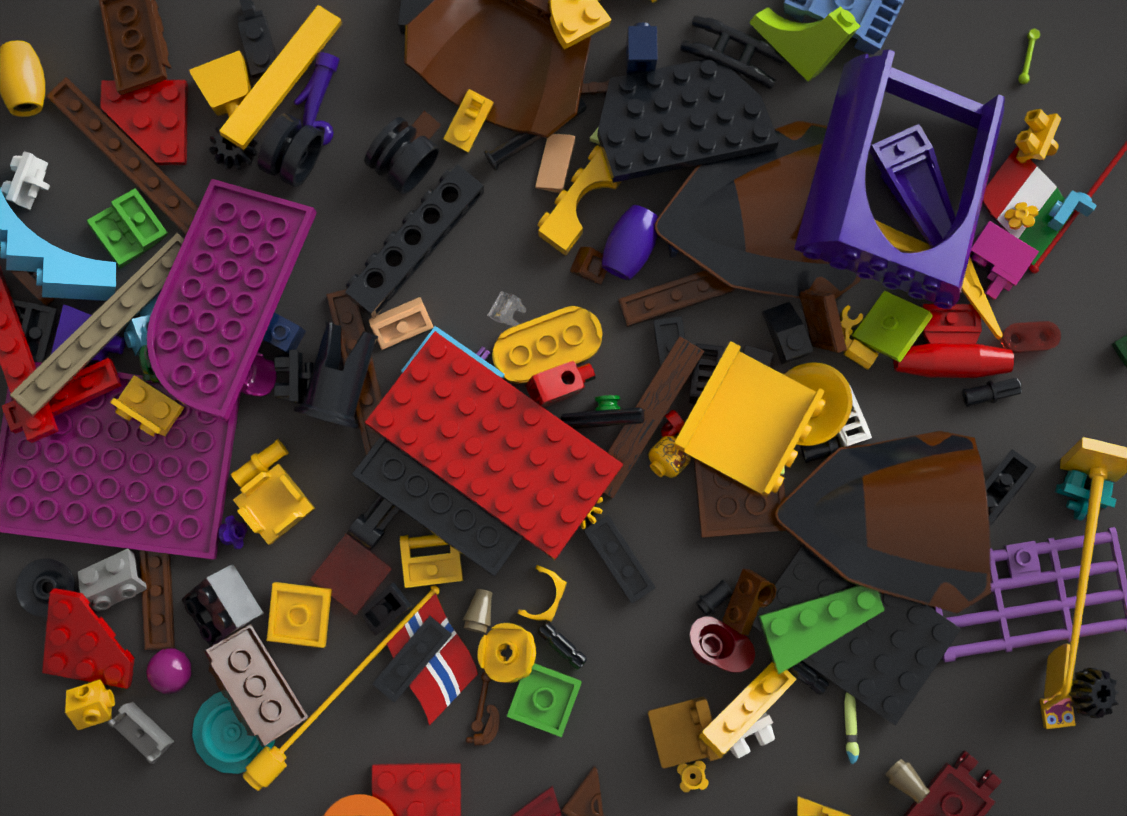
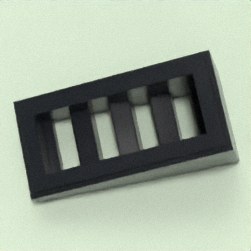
M696 343V346L704 351L702 355L717 357V361L699 359L692 371L690 404L697 403L703 392L697 390H704L707 384L706 382H698V378L710 379L713 371L699 370V367L716 368L724 354V346Z

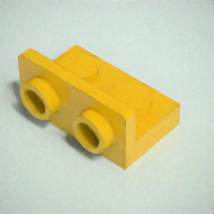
M135 375L118 399L113 398L110 402L117 407L115 413L128 421L133 417L141 423L139 428L153 437L156 433L166 436L185 408Z

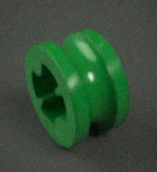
M606 395L595 397V401L598 403L595 411L621 409L617 405L620 396Z

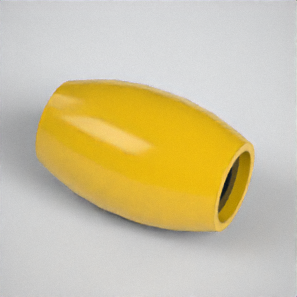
M10 41L0 46V95L9 112L19 117L33 116L42 111L45 99V78L40 60L32 46L24 41Z

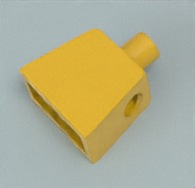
M240 51L189 70L217 116L227 113L228 117H230L252 90L247 63Z

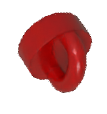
M671 410L665 415L669 422L661 429L663 437L679 434L685 424L675 410Z

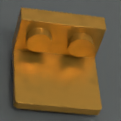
M704 696L648 711L662 768L707 757L710 761L720 759L699 737L712 723L708 702Z

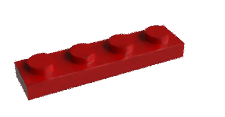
M107 358L80 370L49 401L53 416H57L121 387L122 384L113 361ZM11 401L2 405L10 431L14 434L23 431L14 402Z

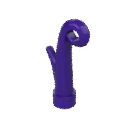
M318 52L315 62L316 67L312 77L304 90L294 100V104L297 106L307 99L304 108L303 127L305 125H312L317 129H325L323 145H326L333 137V128L325 121L315 120L332 75L337 71L340 59L328 53Z

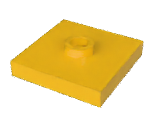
M274 582L271 591L267 641L324 648L327 640L332 589Z

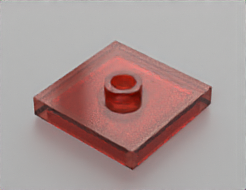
M346 533L310 580L320 588L332 589L331 596L353 614L357 615L391 572L392 568Z

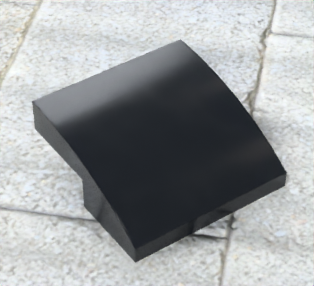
M12 299L34 362L43 363L58 309Z

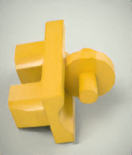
M1041 109L1027 112L1024 121L1029 125V129L1019 133L1014 142L1020 148L1016 157L1020 163H1024L1028 159L1044 160L1046 156L1056 154L1058 143L1053 138L1061 120L1057 113L1046 115Z

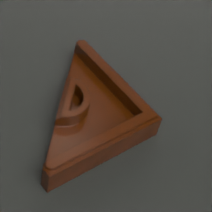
M593 766L561 809L567 816H604L598 769Z

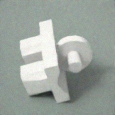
M24 151L22 156H13L10 166L11 170L16 173L12 181L7 180L3 182L1 192L6 196L7 200L31 210L39 189L49 190L50 185L43 182L48 163Z
M765 712L730 748V751L737 759L751 752L744 739L745 737L754 733L761 746L775 740L770 726L773 723L770 715H767Z

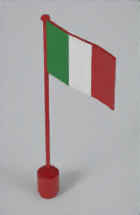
M1127 141L1088 191L1087 195L1090 198L1126 152ZM1016 146L986 186L983 204L991 216L1007 232L1039 251L1029 266L1031 273H1038L1040 271L1038 267L1080 212L1072 211L1058 231L1047 226L1052 219L1048 215L1050 210L1058 200L1063 202L1065 198L1055 184L1031 159L1026 160L1024 163H1020L1016 157L1020 148ZM1020 202H1025L1027 207L1036 206L1039 214L1034 217L1035 224L1026 228L1021 225L1016 230L1009 227V221L1004 216L1007 210L1015 209V205Z

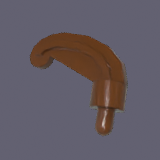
M494 705L486 707V711L490 713L484 732L474 734V737H467V743H474L475 746L485 745L495 738L499 729L500 717Z

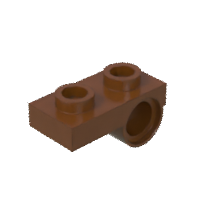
M742 569L722 622L740 634L749 635L759 608L767 607L773 602L776 596L775 585L750 569Z

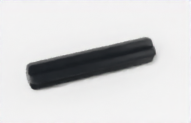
M639 407L565 413L561 415V420L573 429L642 424L645 419L644 410Z

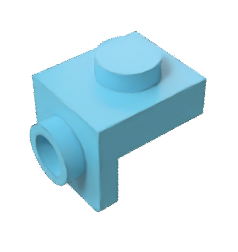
M1072 190L1063 202L1058 200L1048 214L1052 219L1047 226L1058 231L1074 209L1088 217L1097 205L1092 202V199L1087 194L1082 192L1076 193Z
M151 314L131 319L125 329V342L128 348L133 349L135 356L139 355L141 346L147 345V331Z

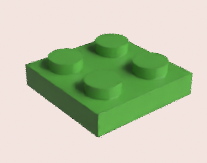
M534 663L530 675L520 679L507 717L562 737L582 681Z

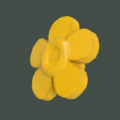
M1020 202L1015 205V209L1007 210L1004 216L1009 221V227L1016 230L1021 225L1026 228L1035 224L1034 217L1039 214L1036 206L1027 207L1025 202Z

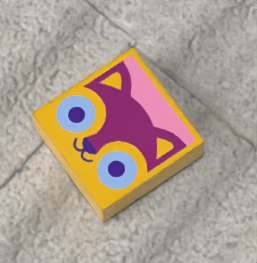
M1068 695L1064 700L1046 710H1043L1041 707L1043 727L1045 729L1076 726L1073 706L1070 705L1072 701L1071 696ZM1046 698L1039 699L1040 707L1048 702Z

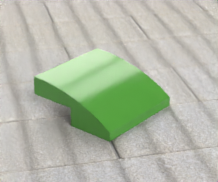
M136 188L111 201V207L87 220V225L113 261L116 262L119 269L137 259L168 235V232Z

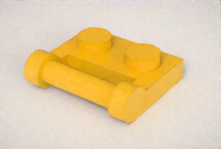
M409 535L400 536L405 588L463 581L460 552L450 546L451 553L411 558V549L449 544L436 535L409 538Z

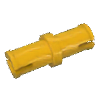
M277 439L259 454L254 453L251 455V460L235 472H232L231 476L242 488L262 471L268 472L270 466L289 452L283 443Z

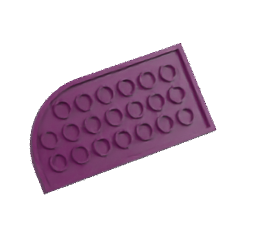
M211 179L154 305L147 331V349L154 373L163 387L182 404L198 412L228 421L317 214L313 207Z

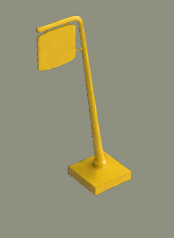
M1082 437L1061 458L1060 469L1083 472L1092 481L1070 644H1063L1057 647L1048 656L1044 698L1048 699V702L1041 706L1043 710L1064 700L1070 692L1104 480L1117 482L1127 473V447Z

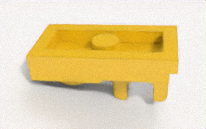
M469 89L443 139L469 153L494 102Z

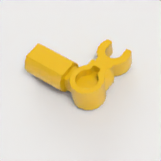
M847 305L840 313V321L847 348L843 355L869 370L879 353L857 339L851 340L849 338L853 333L851 328L856 327L862 321L863 314L860 313L855 320L849 319L847 313L851 306Z

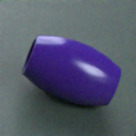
M632 205L618 219L606 241L602 257V268L621 279L628 281L632 279L642 269L655 247L658 237L655 231V222L658 216L644 207Z

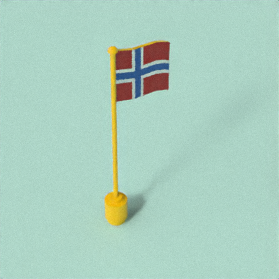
M430 586V592L280 749L276 746H273L272 749L265 746L246 766L243 777L254 789L260 791L263 787L267 788L287 767L284 762L287 758L284 752L386 645H388L394 658L430 615L451 632L452 635L409 685L425 711L429 726L478 675L476 665L469 650L453 629L437 597L440 592L437 586Z

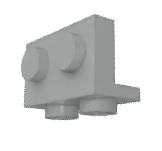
M129 549L78 571L80 593L85 595L90 602L89 606L95 611L106 610L112 605L132 598L147 589L146 583L137 576L135 555Z

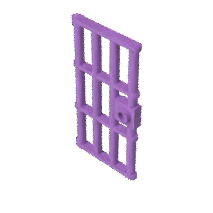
M1115 527L1108 528L1105 532L1095 533L1094 545L1110 543L1113 560L1092 563L1089 576L1116 571L1119 589L1086 594L1084 607L1122 600L1125 618L1081 625L1079 637L1121 630L1127 633V579ZM1084 535L1058 540L1047 538L1046 542L1041 543L1028 541L1004 545V549L992 550L990 548L991 592H993L996 609L948 617L946 619L958 627L999 621L1002 638L949 647L942 657L944 663L956 661L958 657L1000 650L1012 652V648L1061 640L1071 642L1072 621L1069 609L1075 608L1076 596H1066L1063 580L1079 578L1080 566L1061 569L1057 551L1083 547ZM1049 553L1052 570L1041 572L1038 555ZM1006 560L1010 577L998 579L995 562ZM1055 582L1058 599L1004 608L1001 595L1002 590ZM933 607L936 612L943 616L942 609ZM1061 611L1064 628L1012 637L1009 635L1007 619Z

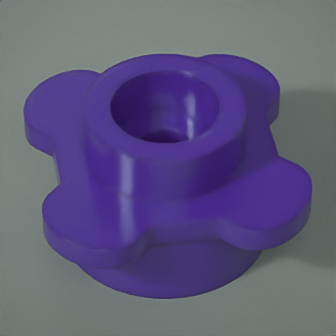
M232 515L227 516L225 523L219 527L221 542L225 545H233L235 549L243 547V538L247 533L246 524L244 522L239 523Z

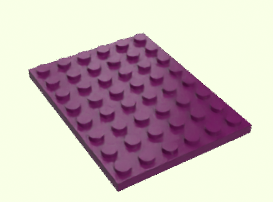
M35 362L36 368H38L42 363ZM117 372L122 384L121 387L54 416L59 432L34 443L27 441L24 431L17 434L11 432L3 413L0 431V532L216 559L219 544V527L222 524L241 391L230 417L226 421L198 412L182 404L161 383L145 381L185 407L166 436L156 433L153 437L139 428L141 423L133 417L128 421L115 413L117 407L110 403L111 400L120 397L135 374ZM135 375V376L139 377L140 379L144 380V379L142 378L143 375ZM9 387L7 389L5 404L13 401V399L10 397L11 393Z

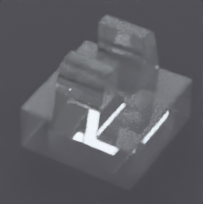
M501 291L487 316L497 322L517 327L519 323L513 319V314L516 310L525 313L526 307L521 303V299L514 294Z

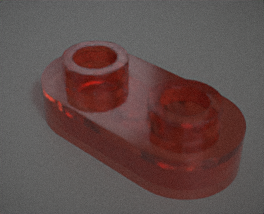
M1049 321L1014 323L1002 331L1001 344L1005 349L1012 350L1013 353L1047 351L1058 345L1061 339V332L1056 324ZM1040 332L1046 334V342L1040 340ZM1012 334L1018 336L1019 341L1017 344L1011 341Z

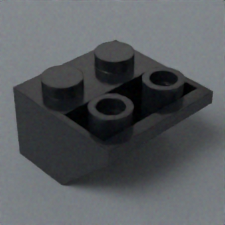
M234 564L206 577L181 599L186 612L192 616L202 638L207 641L210 647L246 627L263 614V611Z

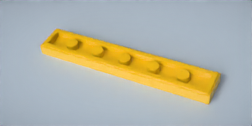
M318 5L219 130L220 135L244 150L314 61L318 52H321L342 25L341 19Z

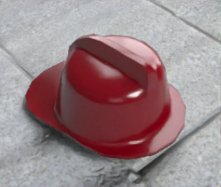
M702 617L697 619L691 626L689 636L692 652L701 663L717 666L731 673L743 672L754 663L755 649L750 639L714 617Z

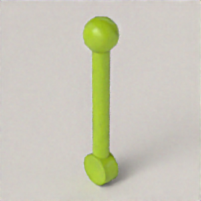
M1032 29L1027 34L1029 45L1023 72L1018 77L1020 84H1027L1029 82L1028 71L1035 41L1040 36V32L1037 29Z

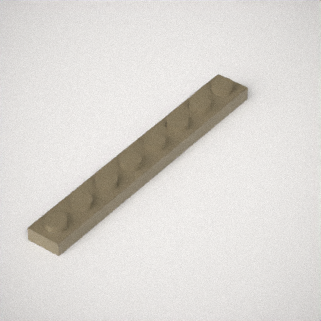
M178 233L175 234L10 394V397L31 416L39 412L131 319L139 314L161 292L184 239Z

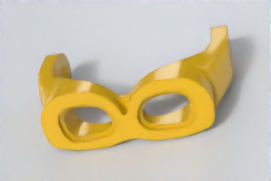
M536 565L535 569L541 573H547L554 580L556 586L555 601L542 614L532 615L526 610L520 609L517 613L532 620L552 622L567 582L562 580L555 572Z

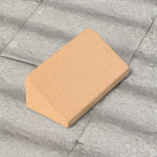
M552 134L547 138L535 188L559 194L564 190L576 136Z
M421 297L379 314L374 319H369L374 335L378 336L377 341L381 350L434 328Z

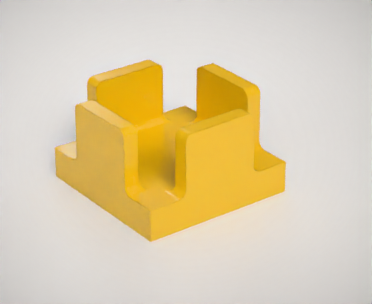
M277 464L268 472L262 471L244 485L240 489L242 493L233 499L240 508L237 510L253 532L259 533L268 545L275 542L315 509L280 464Z

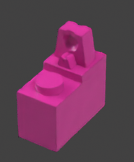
M988 221L973 241L970 252L973 262L983 268L986 265L990 266L989 274L986 278L992 282L984 293L993 300L998 297L1003 288L1010 291L1013 286L1018 284L1039 253V251L991 221Z

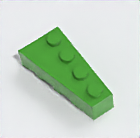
M857 585L759 615L760 624L776 673L784 672L883 612L884 607L878 591Z

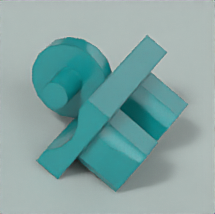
M1069 470L1064 482L1057 484L1055 493L1078 500L1077 502L1068 500L1066 508L1074 510V519L1082 521L1087 515L1090 490L1083 488L1087 474L1077 470ZM1104 480L1100 507L1104 509L1107 506L1114 508L1117 499L1111 497L1113 491V482Z

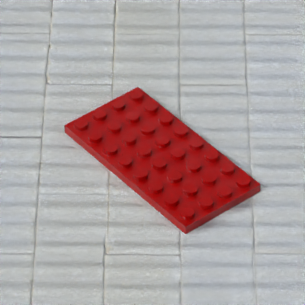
M434 331L365 421V424L553 560H556L623 467V463L436 331Z

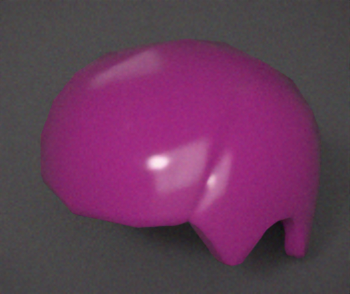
M262 353L256 354L242 386L241 392L246 395L262 397L270 394L275 386L277 378L275 364L273 361L265 359Z
M175 648L162 649L150 659L147 665V680L153 689L160 693H178L191 678V662L185 653Z

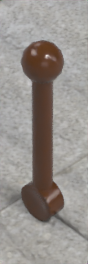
M486 671L481 675L483 684L476 719L471 724V728L475 732H479L483 728L481 719L488 684L492 680L487 676Z

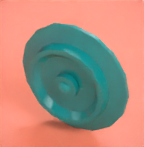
M221 692L215 693L201 705L194 718L192 732L197 753L208 766L222 773L239 774L245 772L246 766L264 747L261 746L256 736L247 735L246 728L239 722L232 711L230 702ZM273 740L265 746H268L272 749V747L275 744V740Z

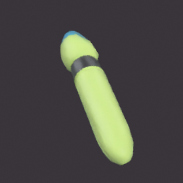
M846 692L844 698L846 752L850 763L854 764L859 756L855 697Z

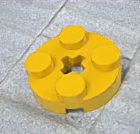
M500 623L492 627V630L482 637L478 646V661L481 668L488 674L487 676L494 681L513 683L530 675L536 658L533 635L521 626L511 623ZM507 645H510L512 656L506 661V657L501 656V651L506 650Z

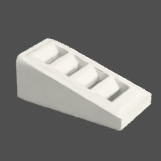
M852 388V411L849 418L854 417L856 422L845 425L837 434L841 447H847L872 438ZM858 427L859 433L847 436L846 431Z

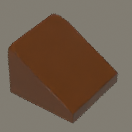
M580 247L570 272L601 285L607 273L602 268L603 254L592 247Z

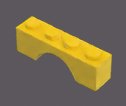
M598 145L588 157L590 162L586 168L580 167L572 177L571 181L574 184L568 191L563 190L554 202L557 206L552 213L546 212L537 225L540 227L538 230L539 237L565 256L583 234V227L576 214V208L581 198L596 188L616 190L622 182H612L602 149Z

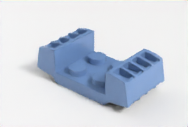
M785 0L784 13L802 22L805 14L820 21L841 6L844 10L849 11L854 16L855 21L861 26L852 36L858 39L854 48L873 55L881 49L905 0Z

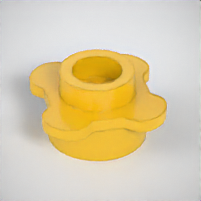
M697 760L694 764L683 763L678 765L677 772L681 775L680 788L682 791L689 792L691 789L704 790L707 788L709 782L705 778L704 770L706 765L703 761ZM692 773L696 775L694 779L690 778Z

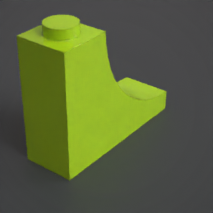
M841 6L828 14L823 20L812 23H798L787 20L773 12L769 7L757 13L749 22L807 81L820 74L861 27L855 21L854 16Z

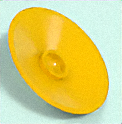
M817 362L804 363L787 371L784 374L785 376L817 392L819 388L825 391L821 397L822 400L826 401L818 416L812 414L807 423L812 426L804 442L798 440L796 444L812 446L832 439L845 426L852 410V392L846 378L832 366Z

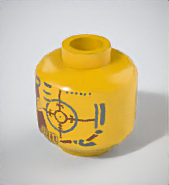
M678 435L662 437L649 451L650 468L659 477H676L691 461V456L674 447V442Z

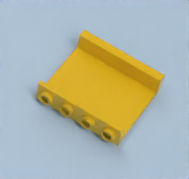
M730 341L674 442V447L767 497L771 491L777 493L784 478L780 476V473L784 466L790 468L798 452L793 449L798 440L804 442L812 426L807 423L812 414L818 416L826 401L822 400L821 397L825 391L820 388L817 392L743 354L740 352L741 346Z

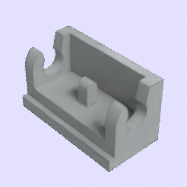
M134 702L124 704L118 710L120 713L108 722L111 727H115L136 747L150 764H154L174 743V740Z

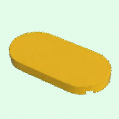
M577 306L559 309L509 328L501 333L495 342L492 352L494 366L505 374L504 378L506 380L524 384L533 375L570 361H574L576 365L592 358L600 348L602 327L598 318L586 309Z

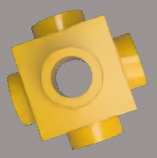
M101 680L66 690L65 713L77 730L112 719V707L115 706V698L110 689L107 690Z

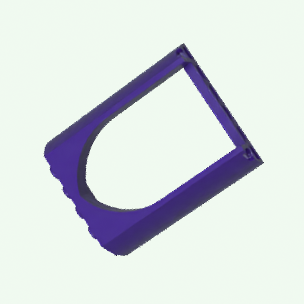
M889 49L883 50L882 55L869 57L867 53L860 55L844 64L794 249L802 252L809 259L824 260L829 262L833 268L850 270L855 272L859 278L874 279L881 282L888 289H900L908 292V295L912 298L926 299L934 302V305L938 308L951 309L960 298L1005 111V97L998 94L983 105L892 68L891 65L895 52ZM884 92L978 129L956 218L945 237L934 248L926 251L901 253L880 231L867 201L865 167Z

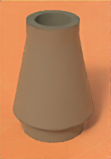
M476 589L475 595L462 620L465 622L464 629L486 634L487 628L491 627L492 592Z
M903 759L897 761L885 774L890 780L889 783L911 797L918 804L930 793V790L924 785L910 762L906 763Z

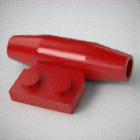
M923 304L921 307L930 311L933 315L922 331L928 344L911 346L901 362L893 359L895 372L929 378H979L1011 373L1014 367V354L1012 350L976 344L982 332L981 316L972 304H955L951 309H941L934 304Z

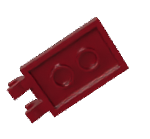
M964 750L957 759L954 768L947 762L927 785L930 793L919 804L915 801L903 816H985L995 804V801L989 795L1000 785L1002 780L989 769L985 771L979 782L968 773L973 770L978 761Z

